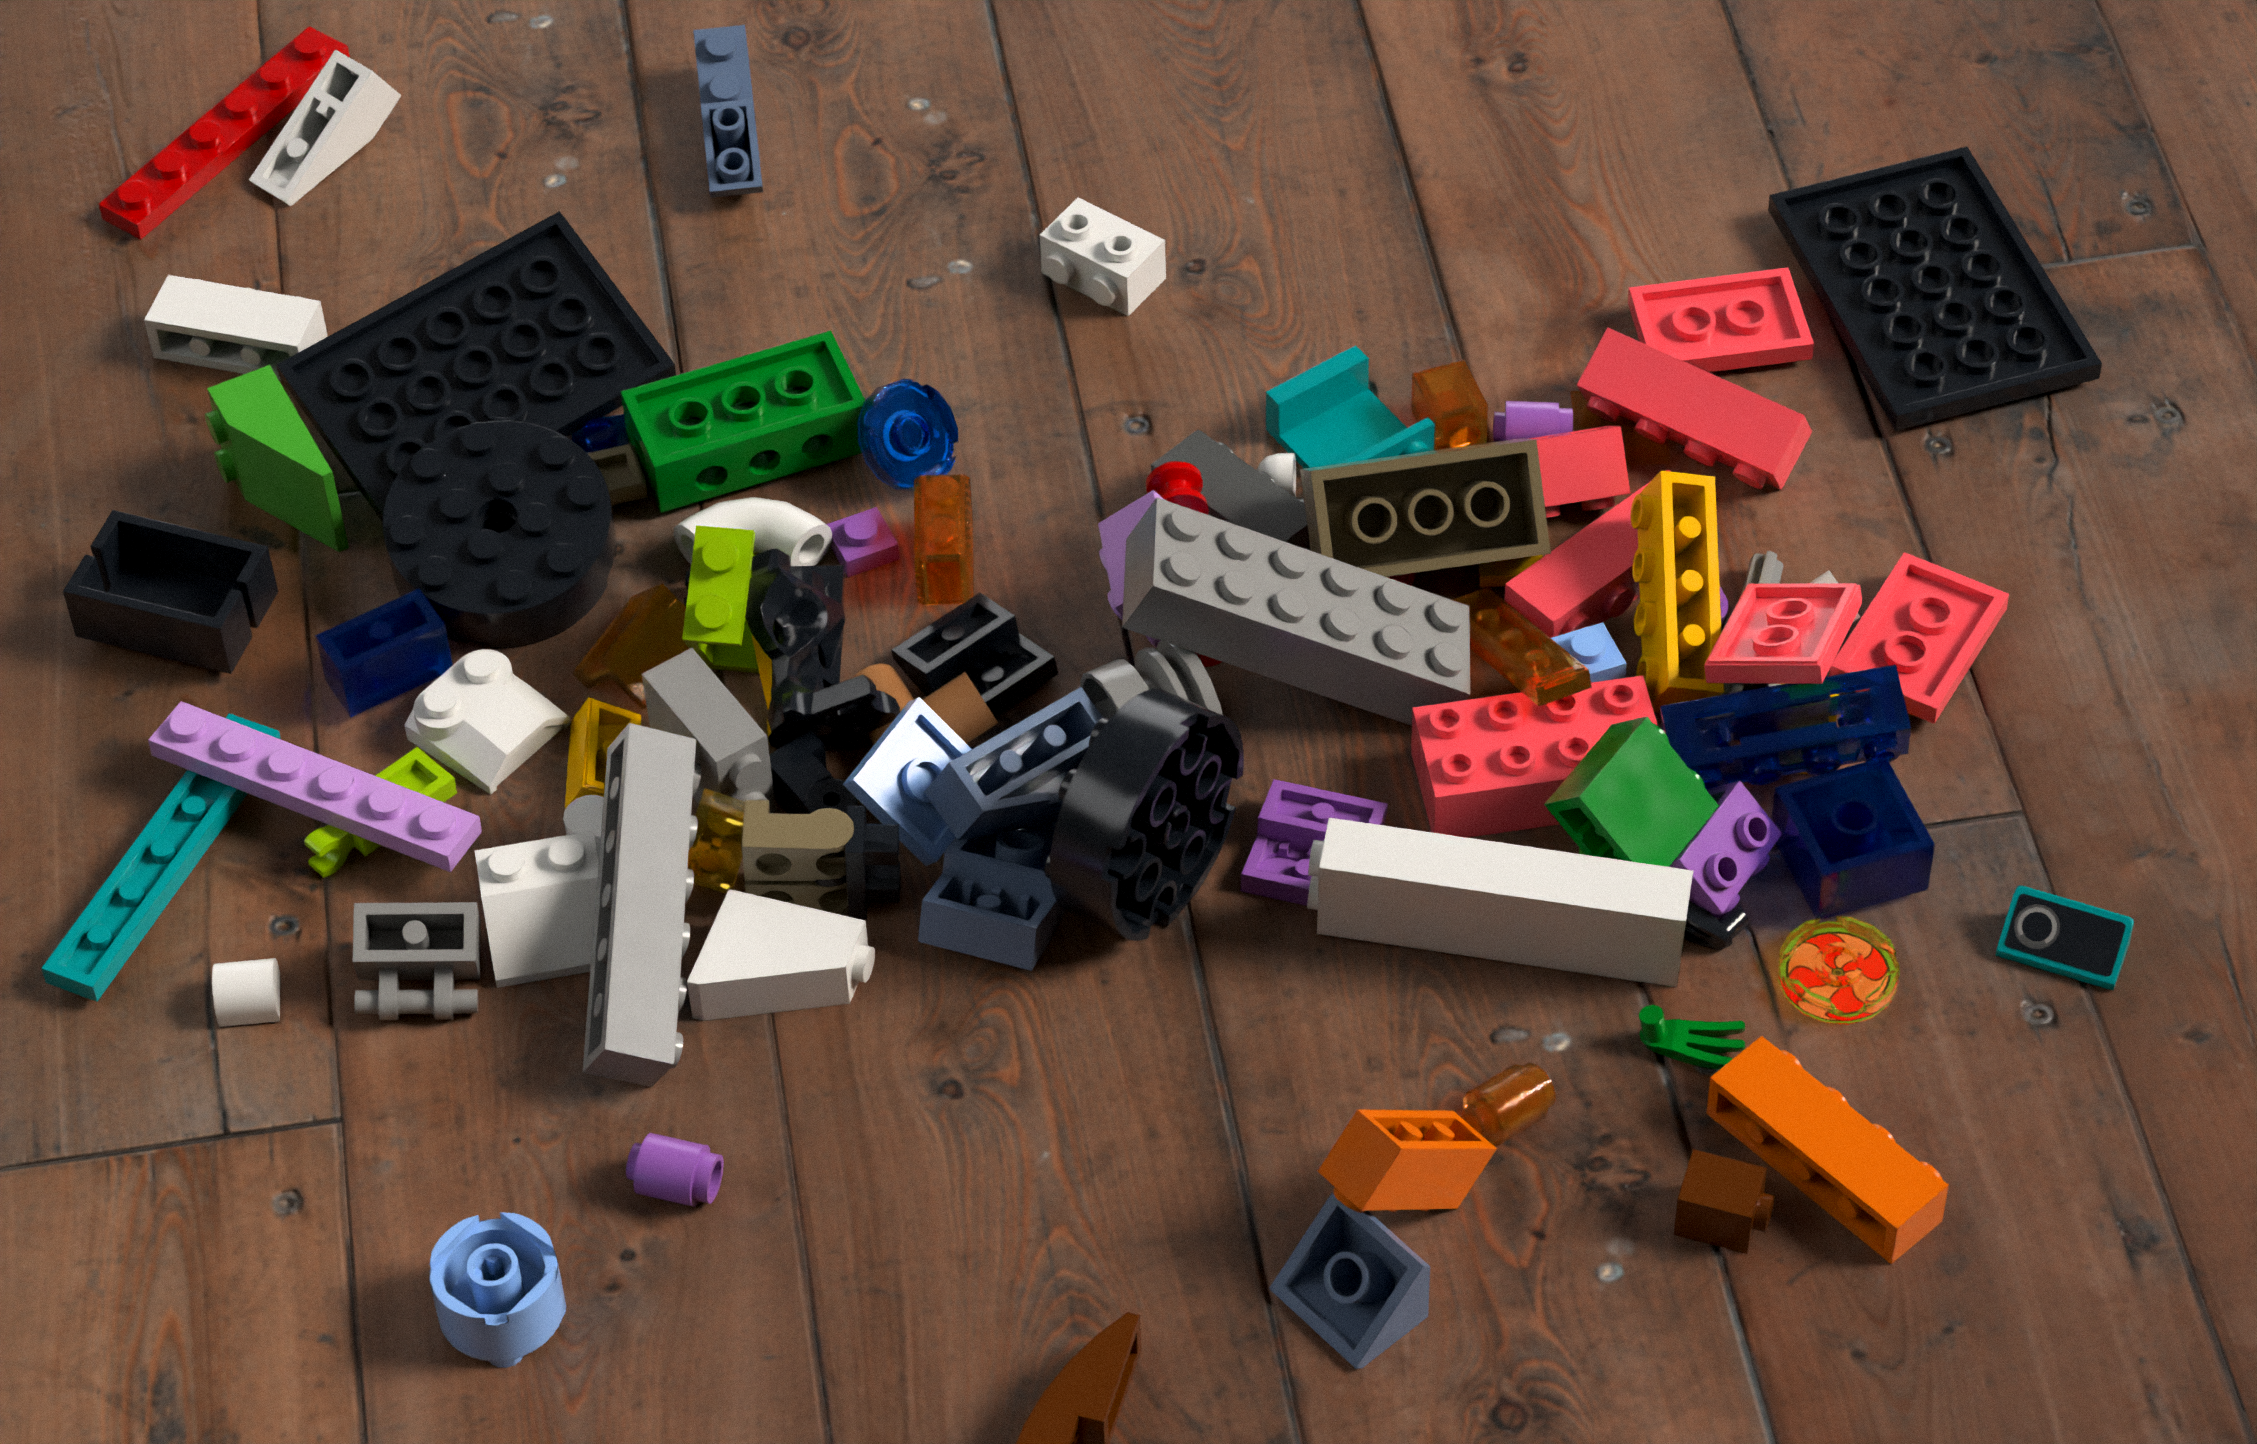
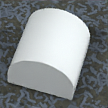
M276 958L216 963L213 965L212 991L219 1027L280 1021V970Z

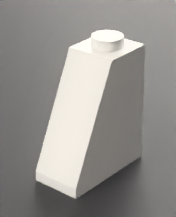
M729 889L687 980L692 1018L706 1021L850 1004L859 981L866 983L870 978L875 961V949L868 946L866 921Z

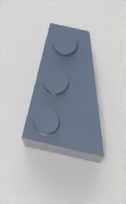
M1080 687L949 762L924 793L957 840L1056 823L1062 806V802L1059 800L1060 785L1070 770L1078 768L1089 748L1092 730L1103 716L1083 688Z

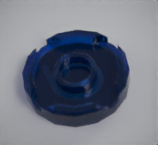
M905 378L876 388L864 401L858 418V443L865 463L880 481L896 490L916 491L941 482L953 468L956 456L952 457L954 443L958 442V426L951 407L939 391L928 384L922 386L917 382H913L914 380Z

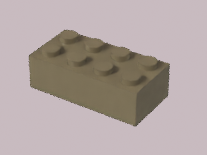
M1520 438L1300 469L1311 551L1364 570L1389 577L1551 554L1536 439Z

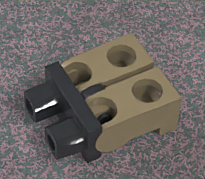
M745 800L742 856L746 893L839 915L849 912V917L867 920L868 902H900L899 824H866L865 806H847V814L832 808L818 809L810 814L770 813L769 800Z

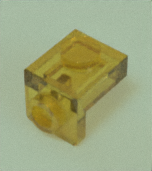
M704 788L694 814L698 821L697 833L688 854V868L694 872V883L727 894L729 889H733L743 859L744 801Z

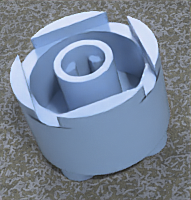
M499 1212L501 1219L480 1221L479 1215L458 1222L441 1236L431 1253L430 1287L440 1328L449 1343L465 1355L489 1361L496 1367L507 1368L519 1363L524 1355L535 1351L551 1338L565 1315L566 1302L557 1256L548 1233L535 1221L516 1213Z

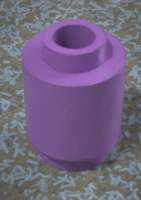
M1505 401V412H1494L1493 442L1534 438L1573 431V409L1559 408V402Z
M649 1133L642 1144L634 1143L626 1165V1177L629 1180H633L634 1191L639 1195L693 1207L699 1202L711 1204L715 1200L720 1188L724 1166L723 1156L711 1153L708 1145Z

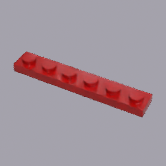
M310 26L307 27L101 201L98 205L102 219L142 240L300 104L335 49L350 58L348 45Z

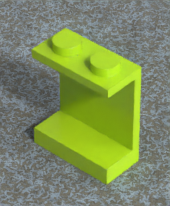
M696 525L682 640L689 649L693 648L710 669L759 673L752 633L745 619L752 558L756 556L753 555L754 530Z

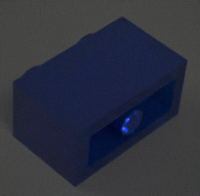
M420 589L315 635L325 681L350 718L440 677L453 666L445 624Z

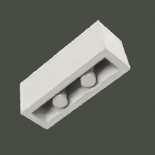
M173 275L167 276L144 319L153 358L243 374L270 365L278 380L281 379L276 364L328 337L321 302L318 300Z

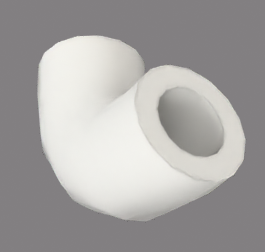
M757 497L718 502L689 516L674 527L676 544L690 564L692 563L696 525L754 530L755 542L753 553L761 554L778 548L789 555L791 567L816 566L826 555L832 542L831 528L819 518L788 502Z

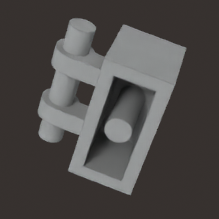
M477 902L354 903L352 962L358 980H379V990H355V1014H379V1020H399V1014H434L435 1020H453L454 1014L478 1013V989H454V980H480L481 919ZM399 980H434V990H399Z

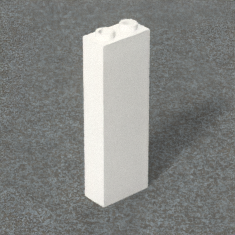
M1336 818L1328 819L1324 841L1313 840L1308 875L1312 877L1307 908L1318 910L1317 934L1677 987L1693 870Z

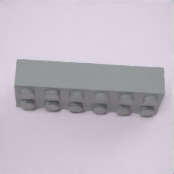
M1156 497L1126 539L1122 628L1411 726L1412 707L1466 700L1470 695V622L1468 605Z

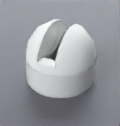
M1277 453L1263 459L1257 471L1261 470L1267 473L1278 486L1295 497V453Z

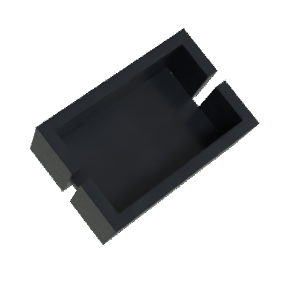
M112 510L90 546L93 556L85 554L63 590L76 637L232 674L253 637L250 627H259L279 592L268 546Z

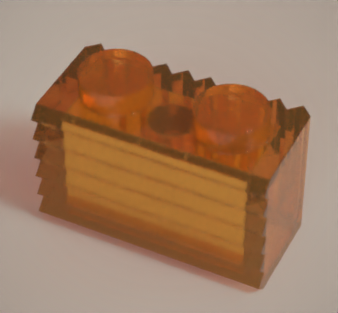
M965 474L918 476L914 479V564L917 602L922 605L962 604L974 596V539L970 478Z

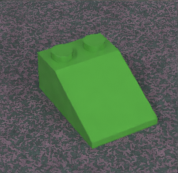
M267 365L207 388L212 411L205 413V420L214 442L217 445L221 444V450L215 451L214 457L224 481L228 483L234 480L246 501L338 552L348 549L349 545L333 472L271 366Z

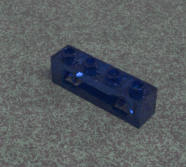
M1896 665L1828 676L1823 684H1782L1660 706V728L1666 733L1669 744L1688 768L1695 771L1702 778L1706 790L1737 781L1742 783L1748 782L1751 785H1766L1777 781L1784 775L1807 772L1811 775H1824L1837 770L1841 765L1864 761L1871 765H1881L1896 760L1900 755L1909 753L1911 725ZM1869 689L1868 691L1830 697V695ZM1733 712V714L1726 716L1707 718L1695 721V719ZM1841 714V717L1837 719L1839 727H1837L1836 721L1829 722V716ZM1730 733L1733 734L1734 740L1740 739V745L1728 746V743L1732 741Z

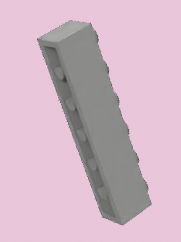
M629 723L607 748L582 1073L652 1087L670 1068L676 1067L683 1048V1036L680 1032H677L678 1012L683 1006L687 991L686 979L680 977L681 958L684 956L690 940V925L684 922L685 903L691 895L694 884V872L688 868L689 849L694 843L698 827L697 817L691 815L692 797L695 795L700 783L701 766L695 762L696 739Z

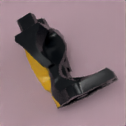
M778 548L753 556L745 619L752 633L758 670L767 704V732L771 746L780 749L812 730L825 744V751L839 749L853 751L858 749L860 737L892 722L900 713V707L896 699L883 691L876 690V685L865 675H860L840 683L843 632L846 618L843 605L825 595L824 577L812 569H801L790 573V557Z

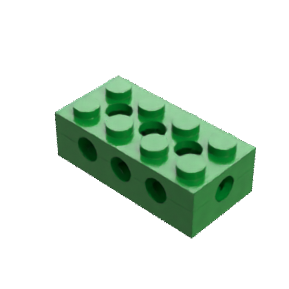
M831 330L621 391L627 438L630 444L635 447L642 472L661 513L864 453L860 442V419L867 402Z

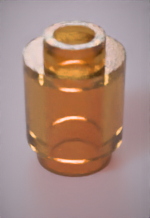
M1527 1063L1523 1066L1513 1064L1465 1093L1463 1097L1464 1109L1461 1113L1462 1119L1492 1145L1497 1147L1544 1119L1548 1114V1108L1552 1107L1556 1102L1555 1089L1548 1075L1538 1065L1534 1063Z

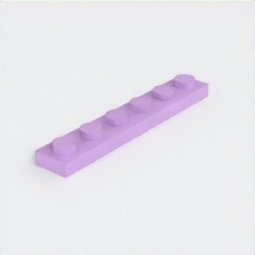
M182 701L148 739L151 755L448 872L454 869L482 832L478 815Z

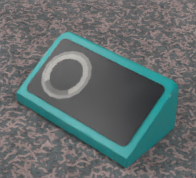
M2018 885L2011 900L1995 956L2114 991L2130 945L2134 920L2122 914Z

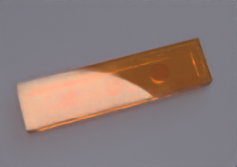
M1486 587L1453 599V601L1469 606L1470 649L1537 706H1542L1592 688L1587 667L1490 588Z

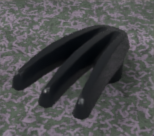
M1689 900L1684 939L1709 949L1722 950L1733 944L1732 939L1749 924V919L1740 908L1734 907L1717 920L1710 912Z

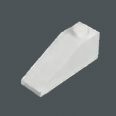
M335 49L249 181L289 206H292L374 138L401 95L372 70Z

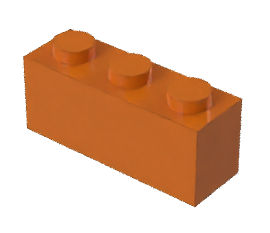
M1357 1109L1317 1172L1335 1187L1333 1194L1337 1200L1356 1212L1458 1209L1497 1148L1454 1111Z

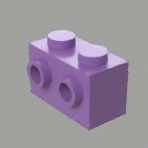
M1741 781L1707 789L1719 807L1669 866L1693 870L1689 900L1710 912L1716 919L1731 911L1740 900L1738 892L1749 878L1759 873L1770 860L1768 852L1782 835V832Z

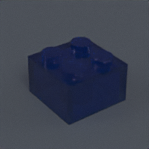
M1886 756L1775 787L1771 820L1782 832L1776 845L1817 921L1928 890L1935 843Z

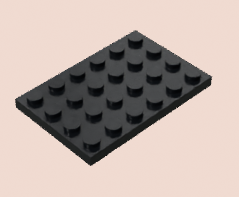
M1967 146L1769 196V213L1895 431L2100 378L2102 362Z
M560 211L276 364L280 379L382 522L388 492L400 470L416 452L441 435L472 423L498 420L536 424L567 437L623 406L621 391L676 376L675 363Z

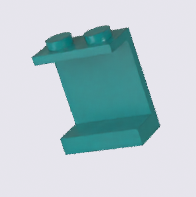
M1356 345L1266 391V431L1288 453H1295L1296 461L1304 469L1434 451L1435 423L1427 417L1407 428L1368 389L1369 358Z

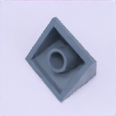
M1332 1191L1269 1289L1357 1369L1365 1367L1428 1317L1430 1266L1369 1211L1360 1213L1346 1207L1337 1200Z

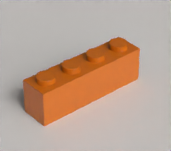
M1761 1036L1710 1077L1706 1114L1890 1264H1893L1943 1221L1949 1185L1943 1181L1938 1171L1926 1162H1919L1900 1147L1884 1127L1870 1123L1850 1107L1839 1091L1832 1087H1825L1805 1071L1797 1058L1790 1052L1779 1050Z

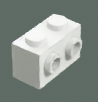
M1077 198L1040 234L1041 270L1043 274L1049 276L1056 283L1065 284L1089 296L1100 305L1108 306L1126 316H1129L1166 279L1164 239L1080 198Z

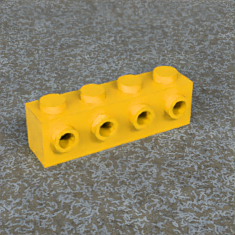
M1660 471L1642 492L1635 496L1631 507V525L1634 529H1638V549L1633 559L1632 574L1634 581L1639 582L1640 602L1635 611L1634 629L1636 635L1641 636L1642 656L1637 665L1636 676L1643 675L1654 712L1699 717L1724 693V683H1706L1704 664L1721 634L1715 477Z

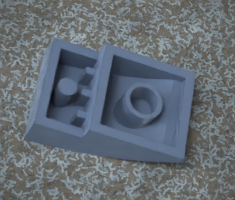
M1056 823L962 840L955 838L944 852L941 876L922 899L918 942L1032 971L1065 913V909L1058 904L1054 897L1051 880L1045 876V864L1051 853Z

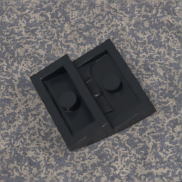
M980 592L891 650L896 663L926 696H929L966 672L994 717L1058 675L1055 657L1021 635L1018 631L1015 615Z

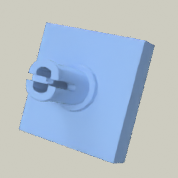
M918 697L905 705L843 785L882 824H899V841L927 866L937 862L956 837L924 791L949 762L972 749Z

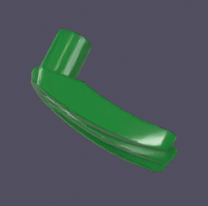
M1657 1005L1645 1006L1639 1012L1641 1024L1640 1040L1649 1050L1674 1060L1699 1067L1720 1070L1733 1058L1712 1053L1741 1052L1746 1047L1743 1040L1713 1038L1744 1032L1746 1027L1743 1021L1665 1020L1663 1010Z

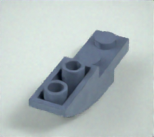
M745 25L693 30L710 198L763 192Z

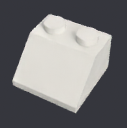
M594 831L475 850L480 892L497 988L590 972L599 865Z

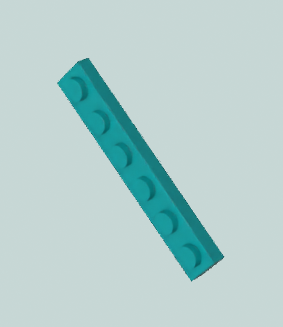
M230 713L226 717V719L281 739L278 730ZM187 770L41 969L45 982L98 1002L248 793Z

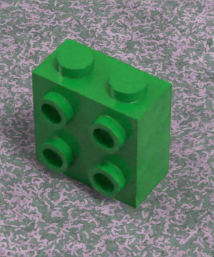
M1647 716L1612 724L1544 804L1585 855L1669 867L1719 807L1705 789L1702 778L1695 771L1688 768L1669 744L1666 733L1652 723Z

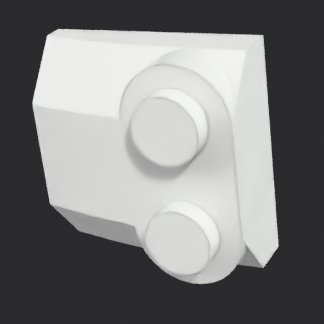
M481 649L463 656L422 691L416 698L413 709L404 726L407 740L491 795L497 790V786L562 728L566 729L571 725L570 717L513 674L511 663L504 654L491 649Z

